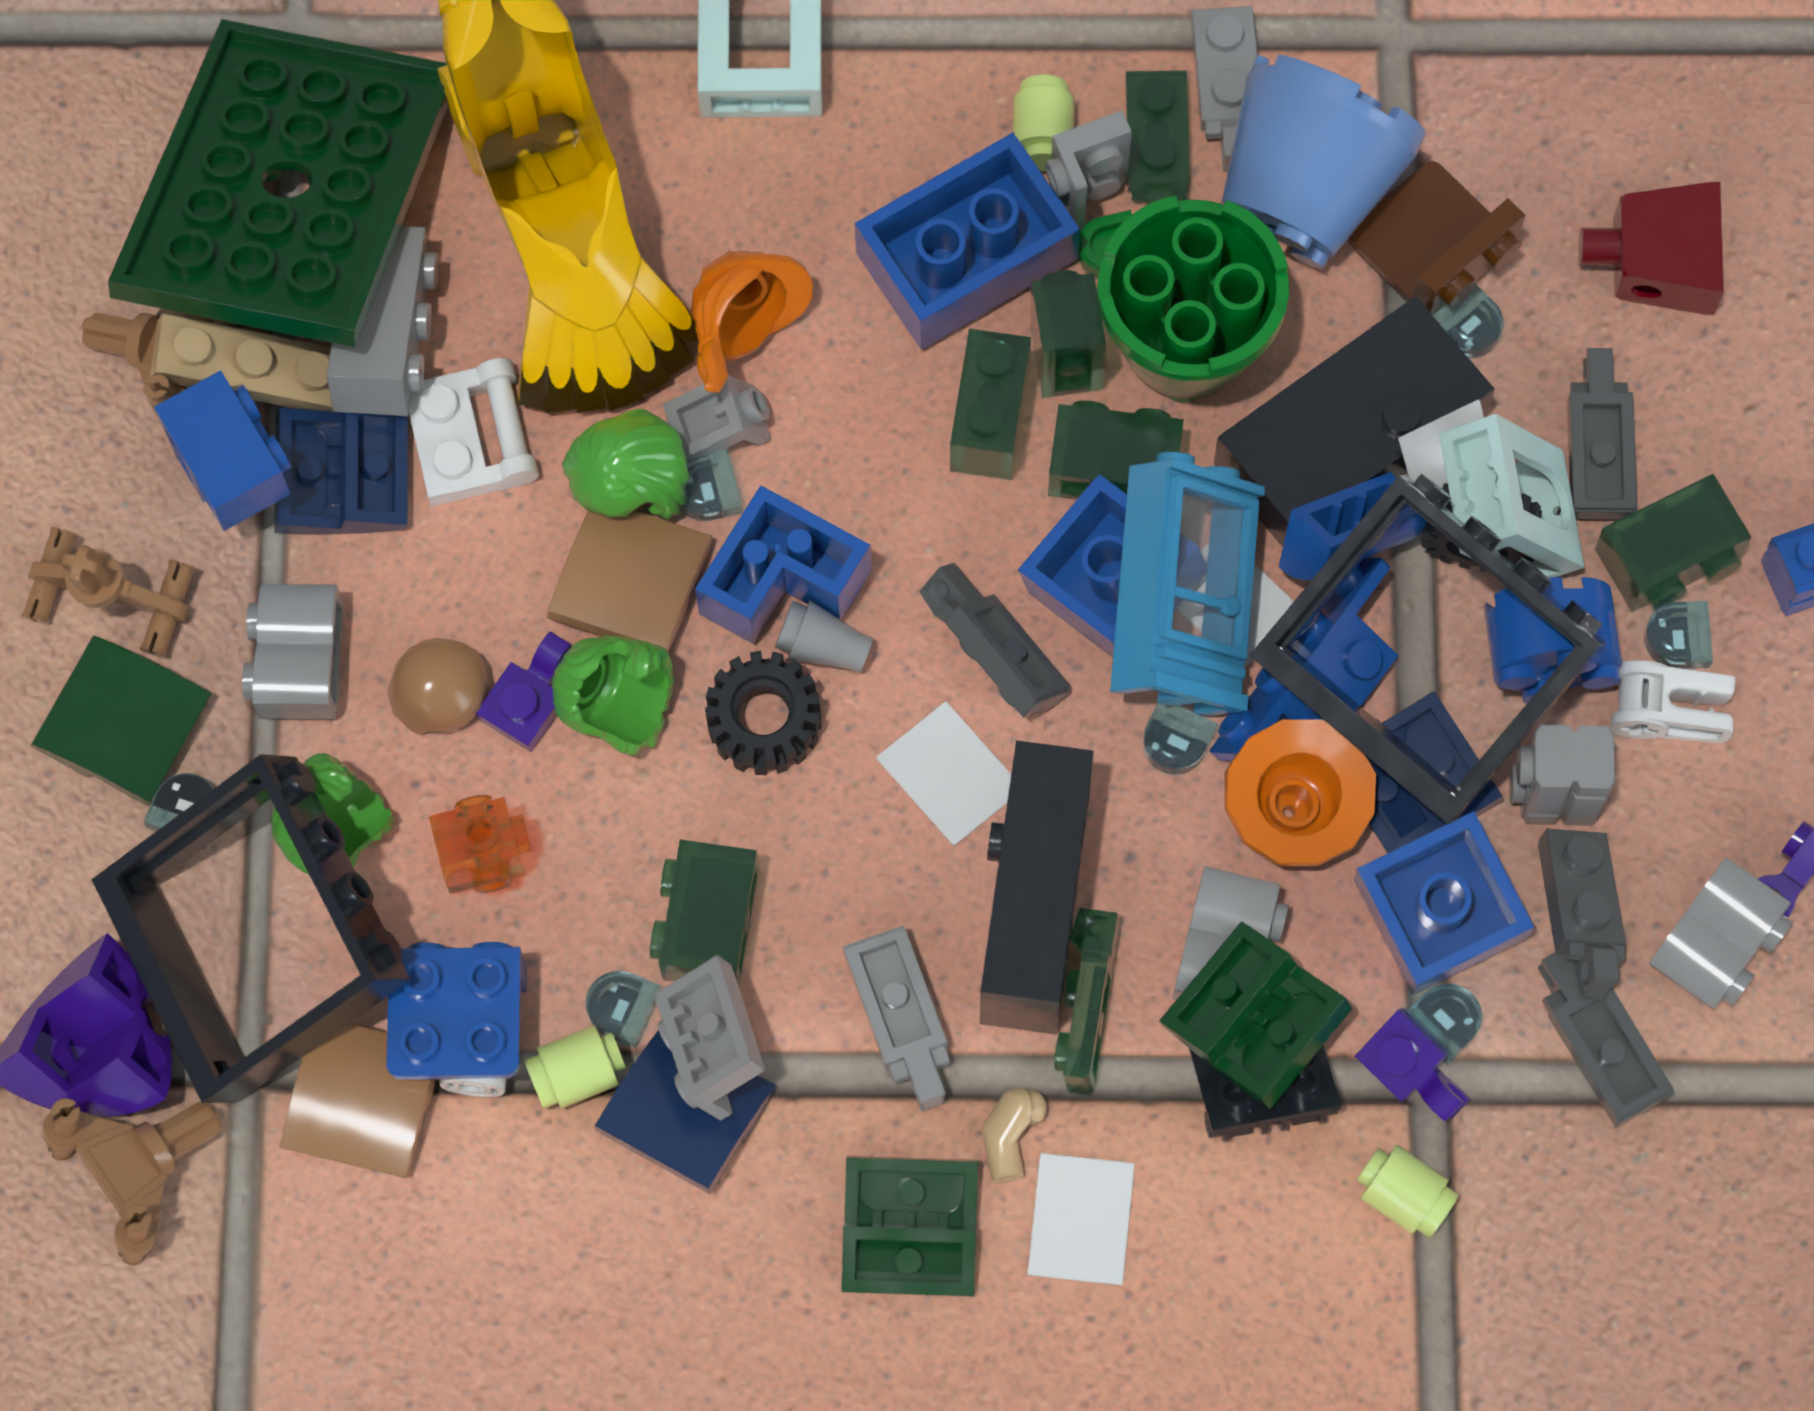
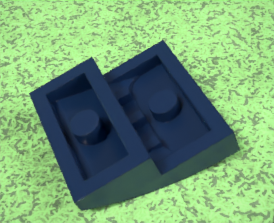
M279 408L276 415V440L292 468L283 473L290 495L275 503L274 533L309 535L363 534L406 528L408 416Z
M1435 691L1381 723L1456 787L1479 761ZM1366 756L1377 775L1374 816L1369 826L1387 853L1447 824ZM1490 779L1457 819L1473 811L1478 817L1504 801L1502 794L1492 779Z
M658 1029L622 1080L594 1126L596 1132L710 1194L740 1142L744 1144L775 1092L776 1085L757 1075L727 1094L732 1114L721 1121L699 1107L692 1108L683 1100L677 1090L674 1077L678 1073L672 1051L664 1043Z

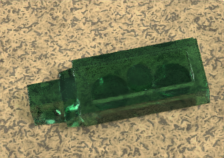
M1187 70L1126 71V120L1132 131L1127 178V192L1131 193V201H1146V205L1160 199L1176 195L1178 200H1187V192H1189L1190 186Z
M1079 908L1071 932L1072 945L1081 955L1082 960L1080 970L1070 969L1067 976L1064 1006L1065 1008L1073 1009L1070 1033L1059 1032L1054 1058V1069L1056 1071H1063L1068 1093L1091 1096V1093L1095 1092L1114 973L1112 965L1120 921L1116 912Z

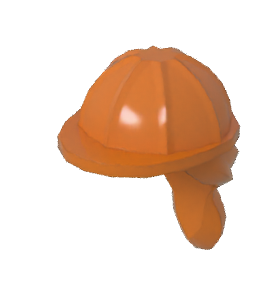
M729 250L725 255L707 264L702 269L698 285L693 290L691 315L696 322V333L699 340L697 371L705 384V391L719 393L725 386L729 376L725 360L734 361L755 352L769 335L788 326L805 312L813 296V282L804 265L790 256L764 254L757 251L734 252Z

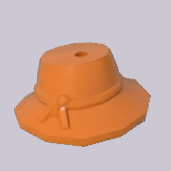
M1282 719L1248 738L1224 771V809L1242 843L1279 866H1319L1353 849L1374 816L1377 775L1365 754L1325 720ZM1283 810L1291 811L1293 817H1286L1283 814Z

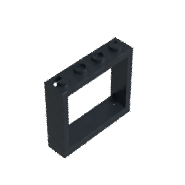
M1421 474L1416 481L1412 480L1408 475H1399L1249 656L1449 825L1450 822L1455 821L1607 642L1596 634L1602 623L1588 610L1574 600H1571L1564 607L1545 591L1552 581L1524 558H1521L1514 565L1495 548L1502 540L1490 528L1472 515L1464 523L1445 506L1451 500V497L1441 487L1424 474ZM1407 505L1576 645L1457 787L1291 647L1292 643Z
M269 754L258 755L91 879L202 1103L240 1102L411 980L401 961L403 955L400 944L384 928L372 904L374 897L370 886L361 875L356 873L343 848L345 840L340 828L332 819L327 817L315 793L316 782L314 777L297 757ZM271 799L360 976L245 1058H242L156 883Z

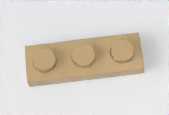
M162 313L158 319L150 377L163 375L169 380L170 384L191 387L221 370L232 389L243 384L252 400L289 408L333 411L327 381L331 347Z

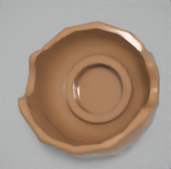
M433 638L410 647L398 660L388 687V695L393 714L410 731L419 735L425 732H447L453 734L477 717L475 713L481 709V705L488 695L490 683L485 662L475 650L470 649L463 642L452 639Z

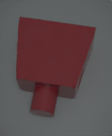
M1705 182L1627 193L1621 196L1614 214L1613 228H1580L1578 242L1579 264L1614 265L1615 297L1620 300L1702 315H1714L1724 292L1720 182Z

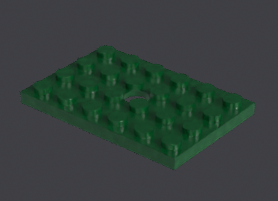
M221 19L109 277L110 298L355 347L448 107L444 86L440 81L437 68L447 64L425 58ZM285 170H295L308 177L309 188L302 194L294 197H278L266 191L263 183L281 178Z

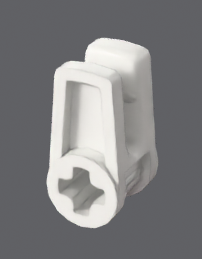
M1644 660L1622 662L1619 668L1620 682L1616 684L1619 686L1618 711L1611 714L1610 729L1614 734L1632 739L1665 738L1709 743H1725L1731 738L1734 722L1731 715L1715 712L1713 708L1704 711L1677 707L1671 701L1691 702L1694 706H1697L1699 703L1726 704L1731 700L1735 691V676L1668 667L1658 662Z

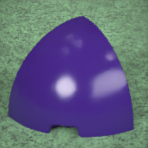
M108 933L85 949L59 973L36 998L0 1046L1 1087L31 1103L51 1109L53 1104L60 1099H71L76 1102L75 1108L79 1107L80 1112L97 1117H112L139 1112L166 1099L172 1074V1054L169 1036L158 1035L154 1031L146 1008L151 999L128 953Z

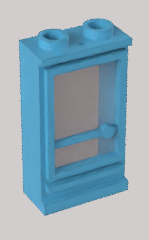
M1180 452L1158 453L1155 462L1129 466L1110 692L1125 694L1158 690V703L1166 705L1194 703L1193 714L1199 716L1247 711L1248 695L1242 694V685L1246 675L1244 660H1247L1259 513V500L1257 499L1265 495L1264 486L1240 479V471L1234 468L1222 466L1204 468L1195 465L1194 456Z

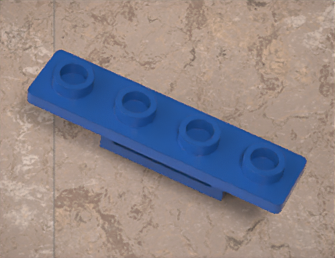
M1382 558L1362 559L1291 645L1295 651L1360 706H1362L1399 656L1356 615L1390 569V566ZM1262 668L1255 679L1257 687L1248 697L1247 711L1229 713L1224 718L1218 729L1220 736L1211 747L1210 753L1219 761H1232L1248 738L1275 724L1278 719H1324Z

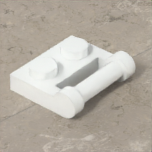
M491 359L481 363L477 368L423 380L421 392H411L409 415L431 507L523 486L535 481L539 477L536 459L533 455L528 454L512 388L517 378L511 359ZM484 393L489 395L503 460L499 464L487 467L470 400L471 396Z

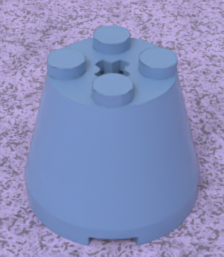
M1280 54L1274 65H1268L1269 59L1258 55L1246 78L1221 204H1225V201L1228 200L1247 209L1270 229L1277 241L1293 247L1290 253L1293 257L1315 268L1324 269L1328 259L1334 257L1415 159L1424 141L1426 132L1419 122L1401 108L1392 107L1389 115L1382 112L1383 105L1379 101L1359 91L1361 85L1314 64Z

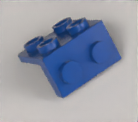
M481 942L474 944L472 948H447L437 943H415L409 945L408 949H401L403 955L401 961L411 980L388 996L386 1065L390 1075L399 1080L513 1077L520 1067L521 992H527V965L521 948L511 947V945L502 942Z

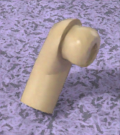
M1016 1087L1006 1091L983 1124L982 1133L992 1183H1006L1024 1177L1017 1139L1028 1125L1031 1126L1036 1124V1122L1042 1121L1046 1114L1045 1099L1036 1090Z

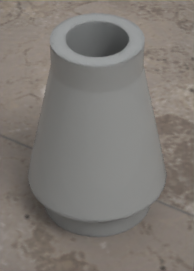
M810 600L807 606L792 601L775 648L789 653L787 660L794 659L800 662L845 668L861 673L873 638L860 633Z

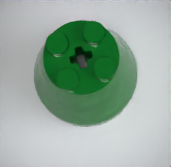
M1176 195L1160 199L1142 207L1129 216L1116 229L1105 247L1099 269L1097 284L1098 306L1106 330L1138 377L1149 387L1167 395L1171 400L1179 403H1188L1196 398L1214 394L1226 387L1272 344L1279 333L1287 311L1289 298L1288 265L1283 250L1274 234L1258 217L1247 209L1228 200L1225 201V204L1206 200H1178Z

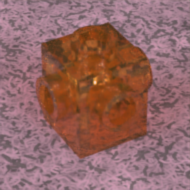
M489 795L471 796L457 802L454 805V810L429 816L443 877L450 894L472 888L477 893L499 891L510 886L513 883L512 878L525 875L520 854L532 852L524 817L523 814L510 817L504 797L492 800V797Z

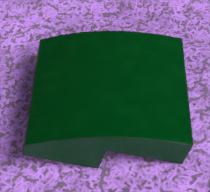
M93 635L30 746L84 777L88 775L96 777L146 806L152 801L211 693L132 651Z
M1241 921L1159 1022L1166 1030L1214 1069L1268 1109H1271L1353 1008L1346 997L1298 966L1290 953Z
M847 1156L841 1292L974 1297L978 1160Z

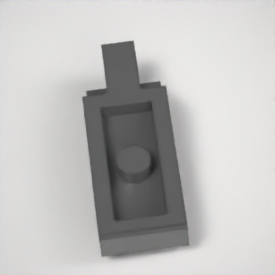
M1587 348V358H1583V382H1571L1570 394L1567 399L1569 477L1575 518L1634 519L1637 513L1633 392H1628V382H1614L1613 348Z
M955 563L939 567L924 587L920 589V594L934 616L940 617L959 639L963 651L970 658L978 662L997 685L1002 698L1010 706L1016 708L1023 718L1059 705L1071 691L1069 683L994 594L983 597Z
M1546 828L1538 840V850L1555 953L1563 954L1565 960L1575 961L1581 997L1605 999L1613 984L1619 981L1618 964H1621L1622 960L1625 959L1626 945L1607 833Z
M1553 953L1542 959L1541 964L1537 968L1552 993L1542 1000L1549 1013L1548 1017L1614 1127H1619L1671 1098L1675 1093L1674 1088L1613 988L1611 987L1608 991V996L1605 999L1581 997L1574 961L1565 960L1564 955L1560 953Z

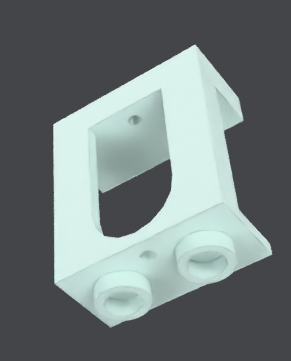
M698 0V99L701 118L822 116L821 0H790V68L729 69V0Z
M1493 414L1439 433L1452 511L1455 516L1464 523L1471 515L1474 516L1502 540L1495 548L1496 550L1511 547L1533 558L1534 562L1532 565L1548 578L1585 568L1562 449L1498 414ZM1524 493L1532 497L1531 502H1538L1540 504V510H1542L1541 518L1523 509L1521 494ZM1561 508V513L1557 515V511ZM1459 548V551H1460L1461 554H1463V555H1465V556L1471 558L1470 556H1468L1464 551H1462V550Z

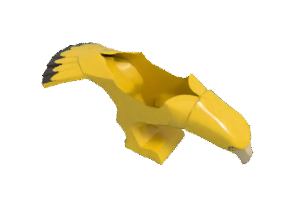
M438 0L439 15L442 17L443 51L447 65L437 68L440 81L444 86L450 112L473 173L483 176L491 200L494 201L529 280L518 390L519 404L543 410L545 413L570 410L581 413L602 409L611 411L645 399V395L669 382L673 374L695 361L694 357L698 353L699 344L696 322L680 299L666 286L638 252L627 219L616 161L604 135L582 73L567 18L554 0Z

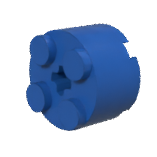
M1550 577L1549 579L1552 583L1545 591L1564 607L1571 600H1574L1588 610L1602 623L1596 634L1607 642L1568 689L1579 686L1586 689H1604L1620 682L1619 668L1622 665L1610 585L1596 578L1581 577L1583 588L1563 589L1562 577ZM1505 588L1494 594L1495 607L1487 602L1483 607L1493 679L1502 689L1522 692L1523 702L1528 703L1576 645L1513 592Z

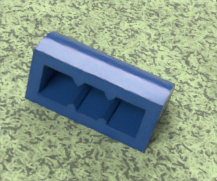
M1389 472L1292 509L1278 567L1293 578L1299 580L1313 579L1397 477ZM1407 505L1363 559L1415 539L1423 531L1427 520Z

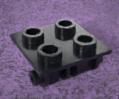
M1323 1045L1271 1109H1268L1189 1049L1206 1110L1204 1112V1121L1208 1138L1221 1136L1222 1142H1228L1231 1137L1252 1134L1253 1126H1258L1260 1134L1265 1135L1269 1133L1268 1124L1274 1122L1278 1123L1280 1131L1288 1130V1120L1291 1121L1292 1126L1315 1121L1323 1124L1326 1123V1116L1338 1114V1110H1342Z

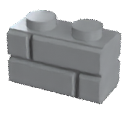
M1540 724L1538 730L1534 732L1530 745L1518 746L1516 765H1511L1509 799L1510 803H1521V818H1523L1525 824L1555 825L1557 819H1561L1564 825H1594L1615 783L1614 732H1611L1609 726L1579 725L1577 731H1572L1570 725Z

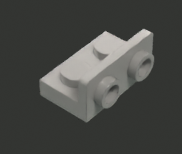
M1122 110L1052 136L1051 160L1045 162L1046 173L1051 188L1080 228V232L1085 226L1087 199L1090 201L1104 199L1117 192L1122 184L1127 183L1132 131Z
M716 955L654 995L662 1018L658 1023L659 1033L666 1046L672 1051L678 1070L674 1081L679 1094L690 1107H699L721 1121L732 1114L727 1094L764 1072L765 1067L732 965Z

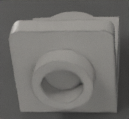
M728 376L725 386L719 393L705 391V384L663 404L668 423L677 430L682 440L688 464L693 465L742 440H747L759 446L771 440L765 421L769 419V408L764 396L757 387L733 376Z

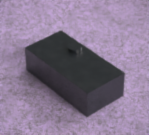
M1415 296L1217 437L1214 465L1237 469L1240 471V479L1265 487V495L1257 499L1259 500L1258 518L1283 548L1292 509L1389 472L1396 477L1407 475L1408 472L1399 444V437L1478 399L1480 400L1484 418L1487 417L1495 388L1417 296Z
M1016 740L1004 823L992 822L987 852V861L999 863L980 990V1024L1057 1035L1091 789L1094 750Z

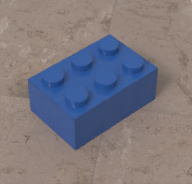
M1013 132L854 223L857 256L921 350L1076 261L1079 253L1080 228Z

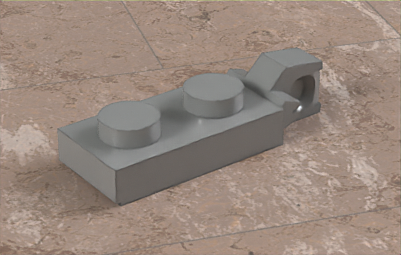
M1253 6L1192 10L1191 14L1201 131H1205L1206 139L1220 138L1223 172L1228 171L1246 78L1257 57Z
M904 925L843 946L846 962L886 1071L890 1070L895 1084L907 1079L910 1080L921 1112L946 1104L944 1098L946 1094L937 1069L950 1065L946 1051L948 1043Z

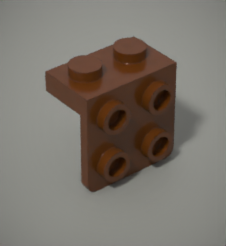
M1429 161L1424 163L1384 197L1349 237L1348 242L1407 302L1417 296L1435 317L1447 305L1453 308L1462 302L1476 286L1477 279L1492 266L1498 269L1516 254L1522 245L1519 237L1525 214L1509 198L1490 213L1441 164Z

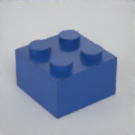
M1098 474L1019 567L1018 572L1028 593L1113 658L1127 494ZM1180 535L1176 586L1190 590L1205 573V568L1197 547ZM1174 598V608L1182 599Z
M1474 811L1356 870L1354 882L1412 995L1528 939L1534 929L1531 919Z

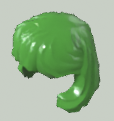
M645 409L630 410L619 416L593 424L574 440L562 462L564 474L570 481L569 488L572 491L573 499L589 512L603 514L608 517H626L645 502H651V507L647 509L652 514H657L664 519H670L674 515H679L681 506L686 502L685 487L690 479V475L687 469V458L683 450L682 440L677 430L668 422Z
M609 635L598 638H585L576 642L564 654V658L555 668V674L552 677L553 704L557 716L561 722L572 730L585 735L598 736L617 751L623 754L626 753L629 756L637 755L640 748L646 746L655 747L657 735L665 723L663 712L669 710L670 699L673 695V665L668 652L660 645L621 636Z
M318 753L306 759L303 764L314 777L316 782L315 793L327 817L337 824L344 836L345 845L343 848L354 867L359 853L372 842L381 840L382 836L393 828L392 823L395 821L391 810L386 809L384 806V797L375 792L371 785L365 780H357L355 772L347 769L337 758L330 756L328 753ZM274 807L271 827L276 844L290 863L303 873L309 875Z

